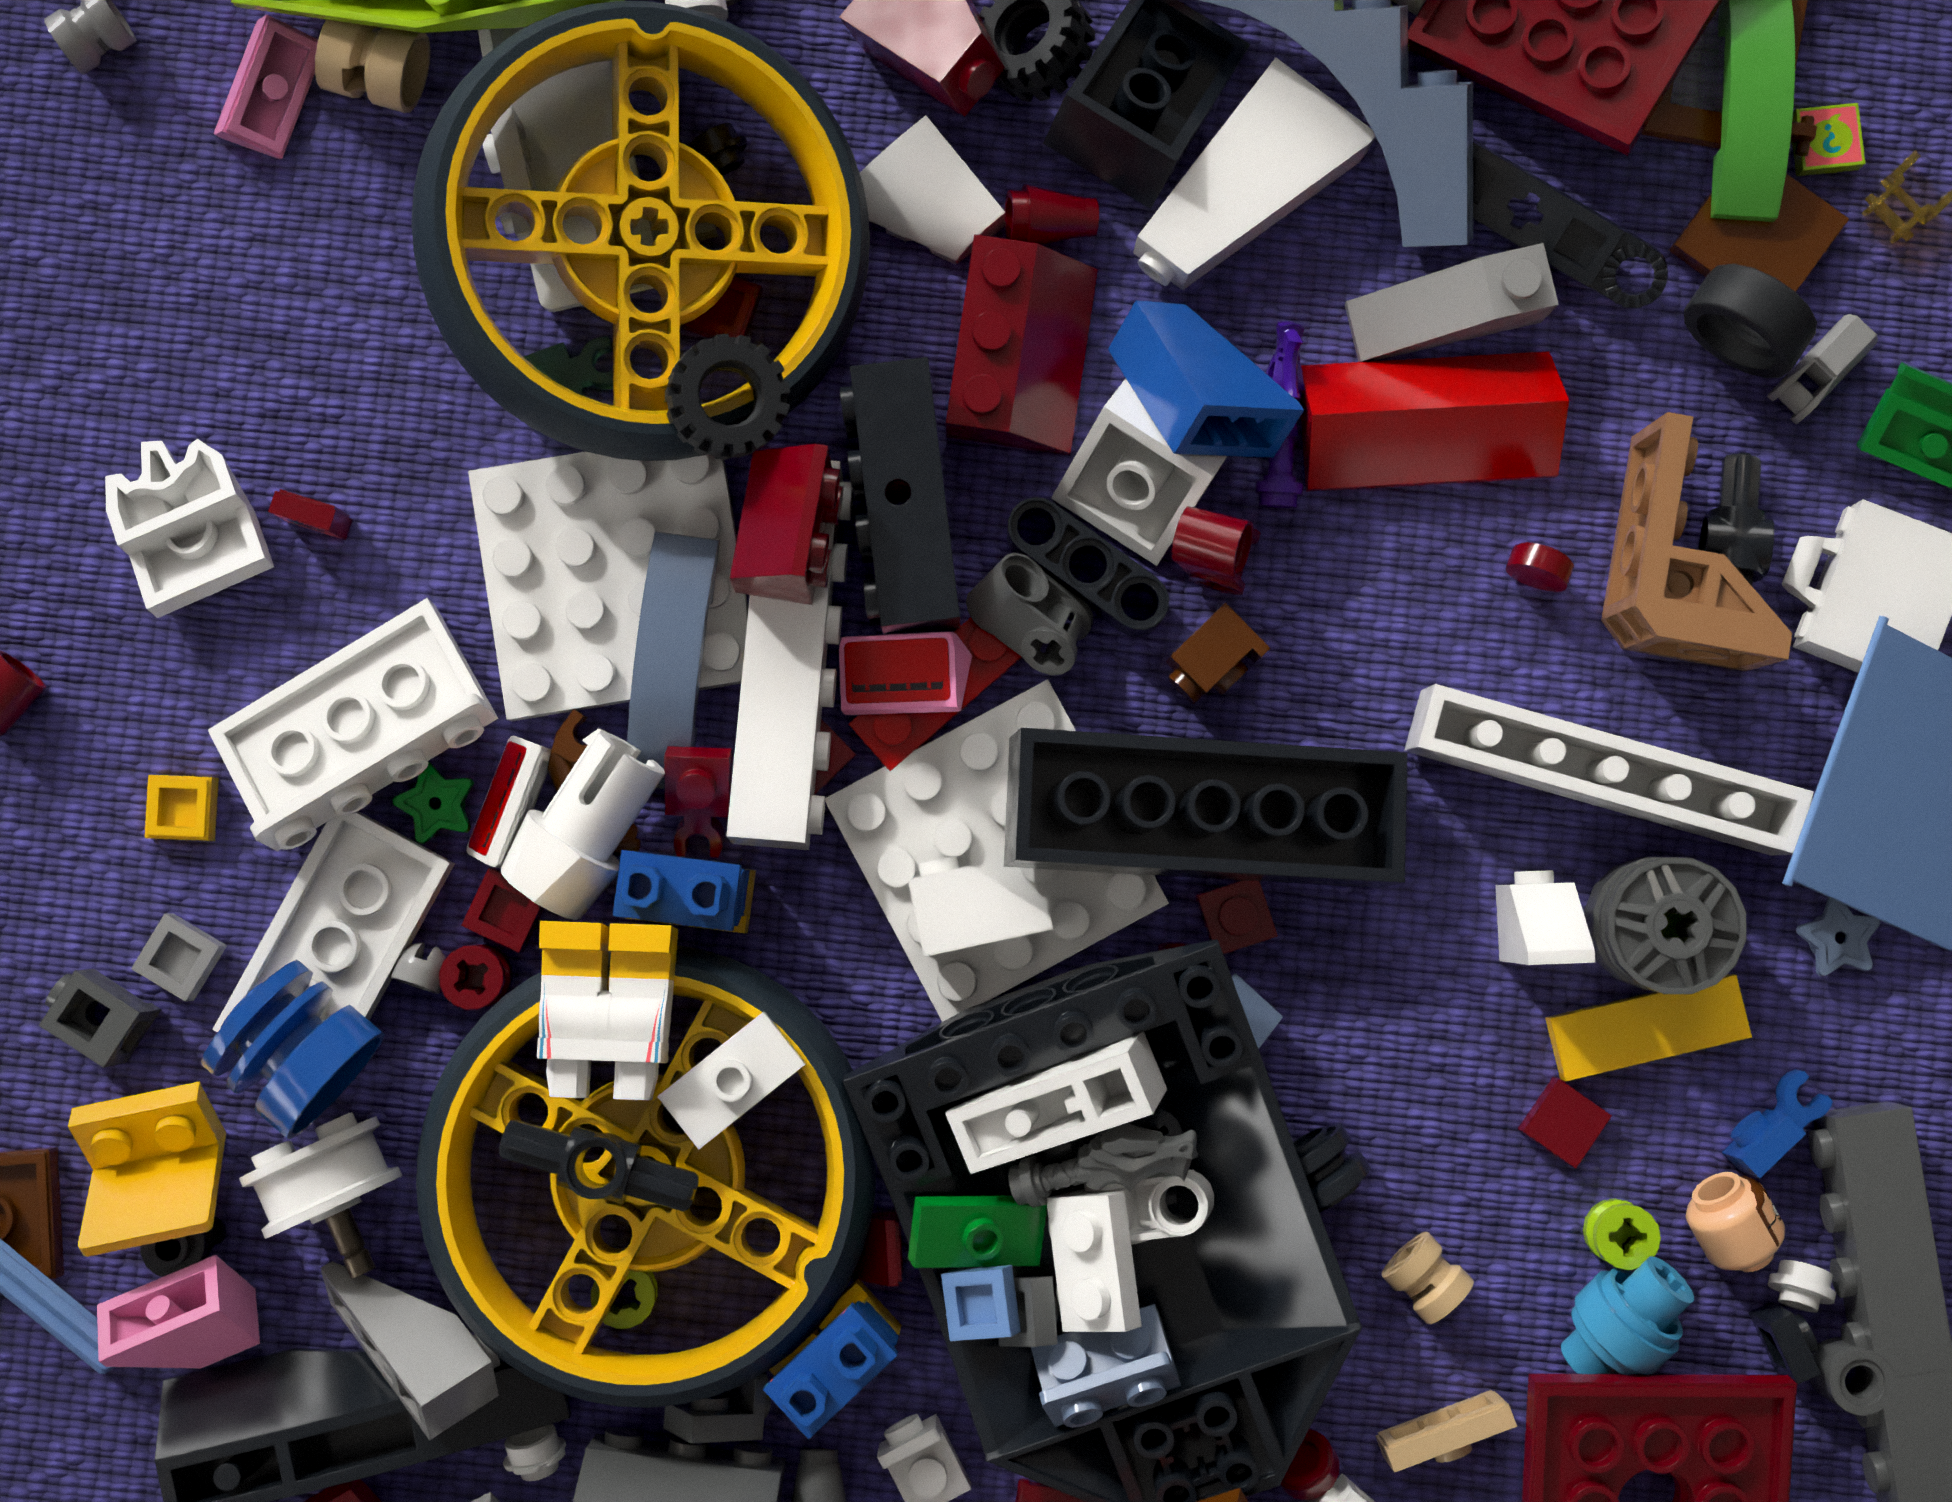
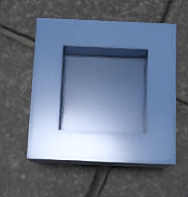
M1012 1265L955 1269L941 1274L950 1341L1012 1337L1021 1332Z

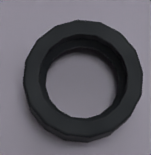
M1738 264L1716 266L1706 276L1684 309L1685 325L1692 337L1709 353L1725 364L1744 373L1763 378H1779L1790 372L1816 334L1817 320L1812 310L1793 289L1771 275L1755 268Z

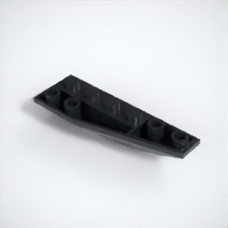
M292 1348L170 1377L163 1380L155 1451V1464L163 1502H270L366 1478L569 1419L572 1414L568 1396L532 1380L498 1356L500 1365L494 1368L499 1396L429 1440L364 1349Z

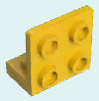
M200 1081L72 1108L68 1128L93 1169L78 1241V1247L83 1256L89 1257L204 1233L212 1229L226 1131Z

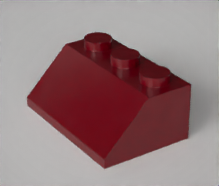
M974 234L946 416L947 438L1070 456L1098 269L1038 243Z

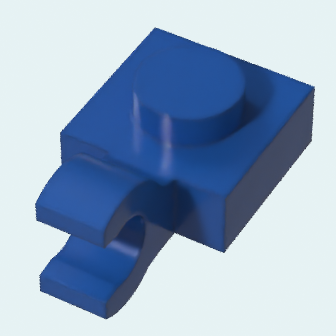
M1795 1069L1784 1074L1776 1087L1777 1105L1775 1109H1766L1763 1113L1755 1111L1741 1120L1732 1130L1730 1136L1734 1141L1721 1153L1740 1172L1760 1179L1806 1135L1803 1128L1811 1121L1823 1117L1831 1108L1833 1101L1829 1096L1817 1094L1804 1106L1798 1102L1797 1090L1809 1078L1805 1071Z

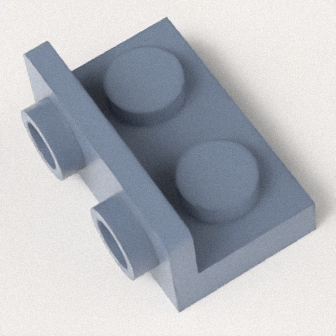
M1155 1304L1139 1309L1142 1327L1126 1332H1068L1057 1336V1345L1031 1347L1042 1391L1039 1393L1041 1404L1055 1427L1063 1424L1067 1427L1086 1426L1099 1420L1103 1415V1411L1125 1404L1134 1407L1150 1405L1163 1399L1168 1390L1181 1386L1161 1317Z

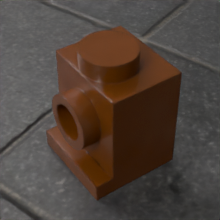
M1225 602L1166 660V663L1174 670L1168 676V679L1192 704H1195L1212 687L1222 696L1248 671V668L1240 661L1245 655L1255 663L1271 648Z

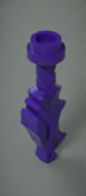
M1290 321L1278 322L1276 326L1277 348L1266 374L1299 402L1304 389L1300 362V347L1304 342L1302 340L1304 328L1300 324ZM1297 424L1294 425L1273 458L1268 457V473L1263 476V481H1256L1255 493L1260 494L1259 506L1297 508L1298 496L1303 495V484L1296 482L1297 477L1293 476L1292 470L1295 436H1298Z

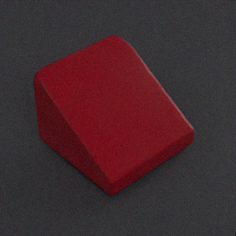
M896 1211L872 1213L871 1225L863 1252L854 1270L855 1277L862 1281L888 1287L899 1286L904 1273L900 1220Z

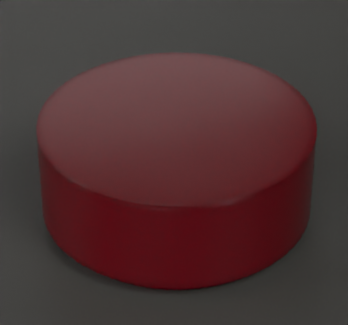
M1525 542L1513 547L1505 569L1512 578L1523 584L1540 590L1560 592L1567 589L1574 570V564L1567 555L1554 548Z
M1309 1429L1280 1484L1283 1490L1291 1497L1299 1500L1316 1499L1324 1495L1335 1484L1340 1470L1339 1458L1324 1435Z

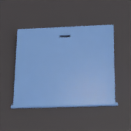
M1879 616L1782 884L1792 887L1793 882L1798 883L1952 952V658L1887 625L1889 618Z

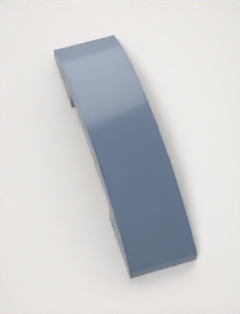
M658 531L654 533L637 633L627 742L641 751L636 760L644 764L650 759L657 762L664 769V755L667 746L696 747L698 728H695L708 611L709 605L713 603L720 540ZM664 776L656 788L665 789Z

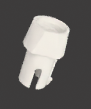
M597 729L582 740L588 744L546 810L544 812L536 809L528 810L501 866V874L509 884L531 901L557 915L572 920L581 919L618 875L620 862L612 854L665 775L664 769L657 762L649 759L644 764L636 760L641 752L639 749L602 729Z

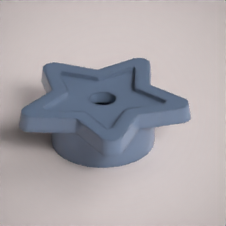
M1828 898L1823 914L1811 922L1797 926L1796 933L1808 942L1811 951L1816 955V974L1818 976H1826L1843 964L1868 971L1873 967V962L1867 942L1879 927L1880 920L1872 916L1853 915L1845 904ZM1838 932H1842L1845 935V941L1842 944H1838L1835 941V935Z

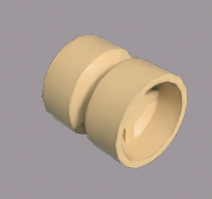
M326 20L318 39L315 54L316 82L323 90L351 98H360L366 92L372 104L402 113H410L416 107L427 80L430 65L429 37L426 33L390 28L380 29L376 26Z

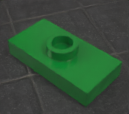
M1013 1196L915 1197L908 1259L914 1268L991 1267L1003 1265L1039 1266L1047 1204L1034 1208L1029 1204L1018 1205Z

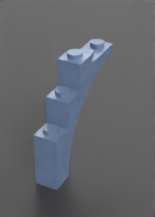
M1200 0L1239 10L1284 32L1324 63L1353 97L1382 147L1397 195L1403 247L1468 245L1473 239V82H1457V70L1419 72L1418 85L1408 84V5L1391 6V0H1352V9H1344L1343 0Z

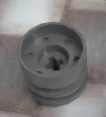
M1636 857L1616 865L1594 885L1584 909V916L1595 949V960L1613 978L1634 987L1661 994H1694L1718 984L1736 966L1747 940L1746 911L1736 887L1716 868L1693 858ZM1664 913L1681 915L1682 920L1675 926L1678 937L1662 935L1661 930L1668 925Z

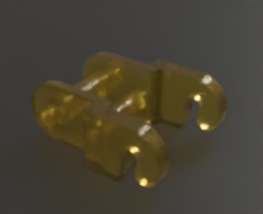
M1916 150L1908 155L1900 165L1880 182L1886 189L1878 197L1871 193L1864 199L1869 206L1864 209L1862 214L1867 216L1874 212L1894 232L1889 240L1892 244L1901 237L1907 242L1914 236L1910 229L1918 221L1922 225L1926 224L1952 201L1951 188L1934 205L1926 204L1921 208L1900 187L1905 181L1903 173L1921 157ZM1892 193L1913 213L1906 222L1884 202Z

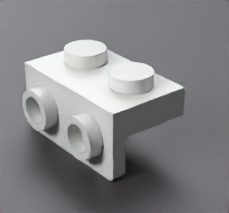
M1082 1189L1048 1197V1230L1052 1242L1057 1282L1056 1294L1060 1306L1063 1332H1126L1142 1327L1124 1191L1090 1193Z

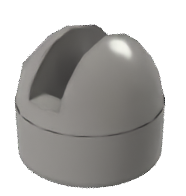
M423 942L408 946L397 960L390 978L428 992L439 994L441 991L439 972L443 961L446 959L445 955L438 947H434L427 960H423L425 949Z

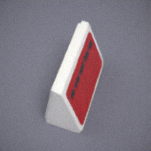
M510 736L469 839L466 850L469 855L487 865L501 868L528 810H533L548 773V763L552 749L517 736Z

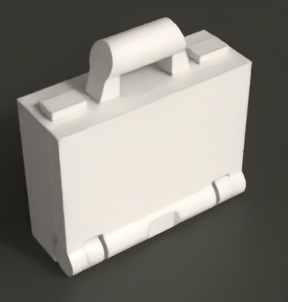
M1862 499L1843 510L1835 533H1837L1835 538L1818 536L1799 538L1782 582V586L1790 594L1809 606L1807 612L1803 613L1794 635L1796 637L1793 645L1794 648L1859 673L1879 616H1885L1889 618L1887 625L1936 650L1939 649L1952 616V533ZM1821 553L1828 555L1816 589L1809 587Z

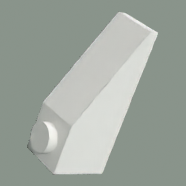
M1142 1032L1026 1074L950 1108L945 1114L970 1174L1152 1115L1166 1093L1167 1087L1145 1033Z

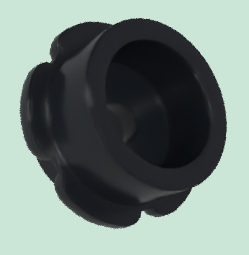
M728 122L717 125L700 134L688 147L704 156L724 176L744 163L745 160L741 152L747 147V139L745 136H738L732 123Z

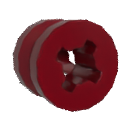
M487 944L462 946L452 951L443 961L439 972V983L444 996L454 1006L466 1010L489 1007L497 1003L509 992L513 981L512 966L507 956L498 948ZM464 965H466L469 969L467 973V980H465V973L467 969L464 967Z

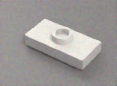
M762 1012L657 1097L699 1150L806 1065V1063L767 1013Z

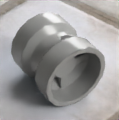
M81 0L78 8L70 11L59 9L44 18V22L58 46L83 75L99 66L101 56L107 53L106 51L109 49L121 52L137 42L133 31L112 0Z

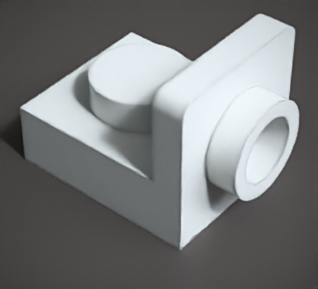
M918 1414L911 1415L893 1424L884 1432L887 1440L879 1443L877 1458L883 1469L888 1468L905 1502H948L971 1490V1481L937 1414L921 1421Z

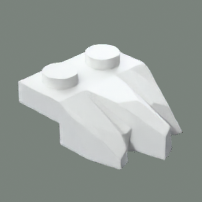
M196 439L189 445L185 459L179 463L175 461L173 455L162 441L141 442L142 474L137 481L129 482L122 474L105 476L106 512L117 546L129 555L146 609L157 618L274 567L256 513L223 455L199 439Z

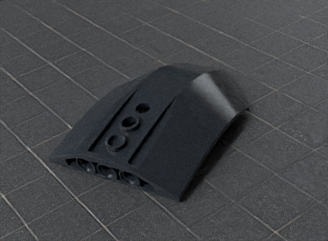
M1218 939L1082 966L965 1009L844 1075L843 1084L910 1244L915 1197L1012 1196L1009 1186V1169L1011 1166L1019 1165L1021 1159L1036 1156L1045 1165L1056 1162L1059 1164L1062 1161L1077 1158L1079 1148L1084 1144H1089L1096 1136L1104 1134V1131L1097 1132L970 1174L945 1114L950 1108L1026 1074L1144 1032L1167 1087V1091L1160 1103L1178 1120L1182 1134L1189 1130H1193L1197 1134L1196 1149L1198 1157L1191 1161L1189 1170L1202 1174L1211 1184L1214 1193V1207L1207 1220L1194 1233L1178 1237L1151 1239L1131 1245L1139 1309L1153 1304L1156 1305L1181 1386L1168 1390L1163 1399L1150 1405L1134 1407L1125 1404L1103 1411V1415L1099 1420L1086 1426L1067 1427L1063 1424L1055 1427L1041 1404L1039 1393L1042 1391L1031 1347L999 1346V1338L950 1341L941 1274L955 1269L979 1267L918 1269L961 1383L985 1453L986 1462L1086 1502H1196L1237 1488H1241L1245 1497L1280 1486L1358 1337L1362 1325ZM1084 1184L1070 1185L1064 1189L1052 1190L1049 1197L1085 1189ZM1179 1185L1168 1188L1165 1202L1169 1211L1173 1215L1184 1219L1196 1216L1199 1203L1192 1190ZM1047 1210L1039 1266H1012L1013 1277L1053 1276L1054 1295L1057 1300V1282L1052 1242L1048 1230L1049 1218ZM1059 1303V1315L1056 1323L1057 1336L1068 1333L1062 1330Z

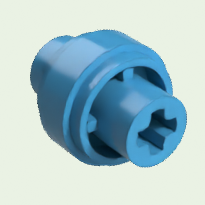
M1653 1256L1648 1257L1634 1272L1616 1267L1611 1271H1600L1575 1296V1306L1572 1308L1571 1316L1576 1329L1561 1343L1562 1354L1577 1374H1654L1679 1349V1339L1683 1335V1330L1678 1316L1694 1301L1693 1292L1684 1278L1673 1267Z

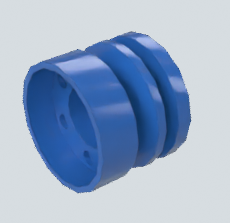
M299 960L292 961L283 966L266 981L253 988L233 1008L224 1020L218 1033L210 1042L201 1061V1065L214 1076L219 1077L233 1069L226 1084V1087L233 1093L239 1094L265 1078L268 1082L256 1101L254 1111L287 1139H292L303 1132L339 1098L371 1060L385 1036L381 1030L350 1004L333 1013L324 1021L319 1018L331 998L333 989L323 981L307 989L313 972Z

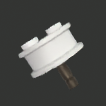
M353 1112L315 1128L319 1141L296 1151L292 1141L288 1140L251 1157L256 1170L240 1177L239 1180L242 1187L254 1186L269 1220V1223L261 1229L265 1239L310 1219L311 1223L315 1224L325 1219L340 1255L345 1256L343 1262L351 1279L376 1268L368 1249L364 1248V1239L350 1207L362 1202L361 1195L402 1176L399 1167H387L373 1135V1131L380 1126L377 1116L357 1123Z

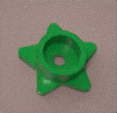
M428 762L427 768L418 775L416 787L395 796L393 804L413 816L415 839L419 844L428 842L441 829L468 833L471 825L465 813V799L474 786V781L471 778L445 779L434 765ZM435 797L441 800V806L436 810L430 806L431 800Z

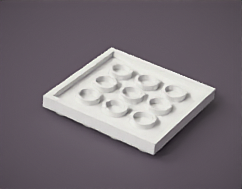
M580 452L468 471L507 720L517 721L572 712L573 709L584 710L630 702L641 605L654 533L656 531L720 540L713 603L709 605L699 690L741 684L748 603L746 594L735 593L730 580L737 535L725 460L715 459V456L707 454L679 460L639 461L617 459L590 452Z
M1048 679L914 750L893 770L889 771L884 766L825 798L832 816L942 1022L965 1009L991 1000L1169 904L1154 875L1004 867L1009 738L1020 728L1076 731ZM956 856L959 868L967 866L977 868L1048 914L1051 918L1053 929L924 957L907 879L921 876L918 864Z

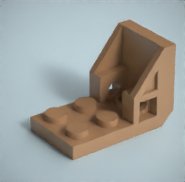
M1667 412L1631 437L1601 621L1623 650L1740 671H1749L1788 660L1793 633L1724 554L1673 546V539L1678 540L1681 537L1686 524L1688 506L1686 501L1680 500L1683 478L1691 474L1696 462L1698 440L1695 437H1690L1693 416Z

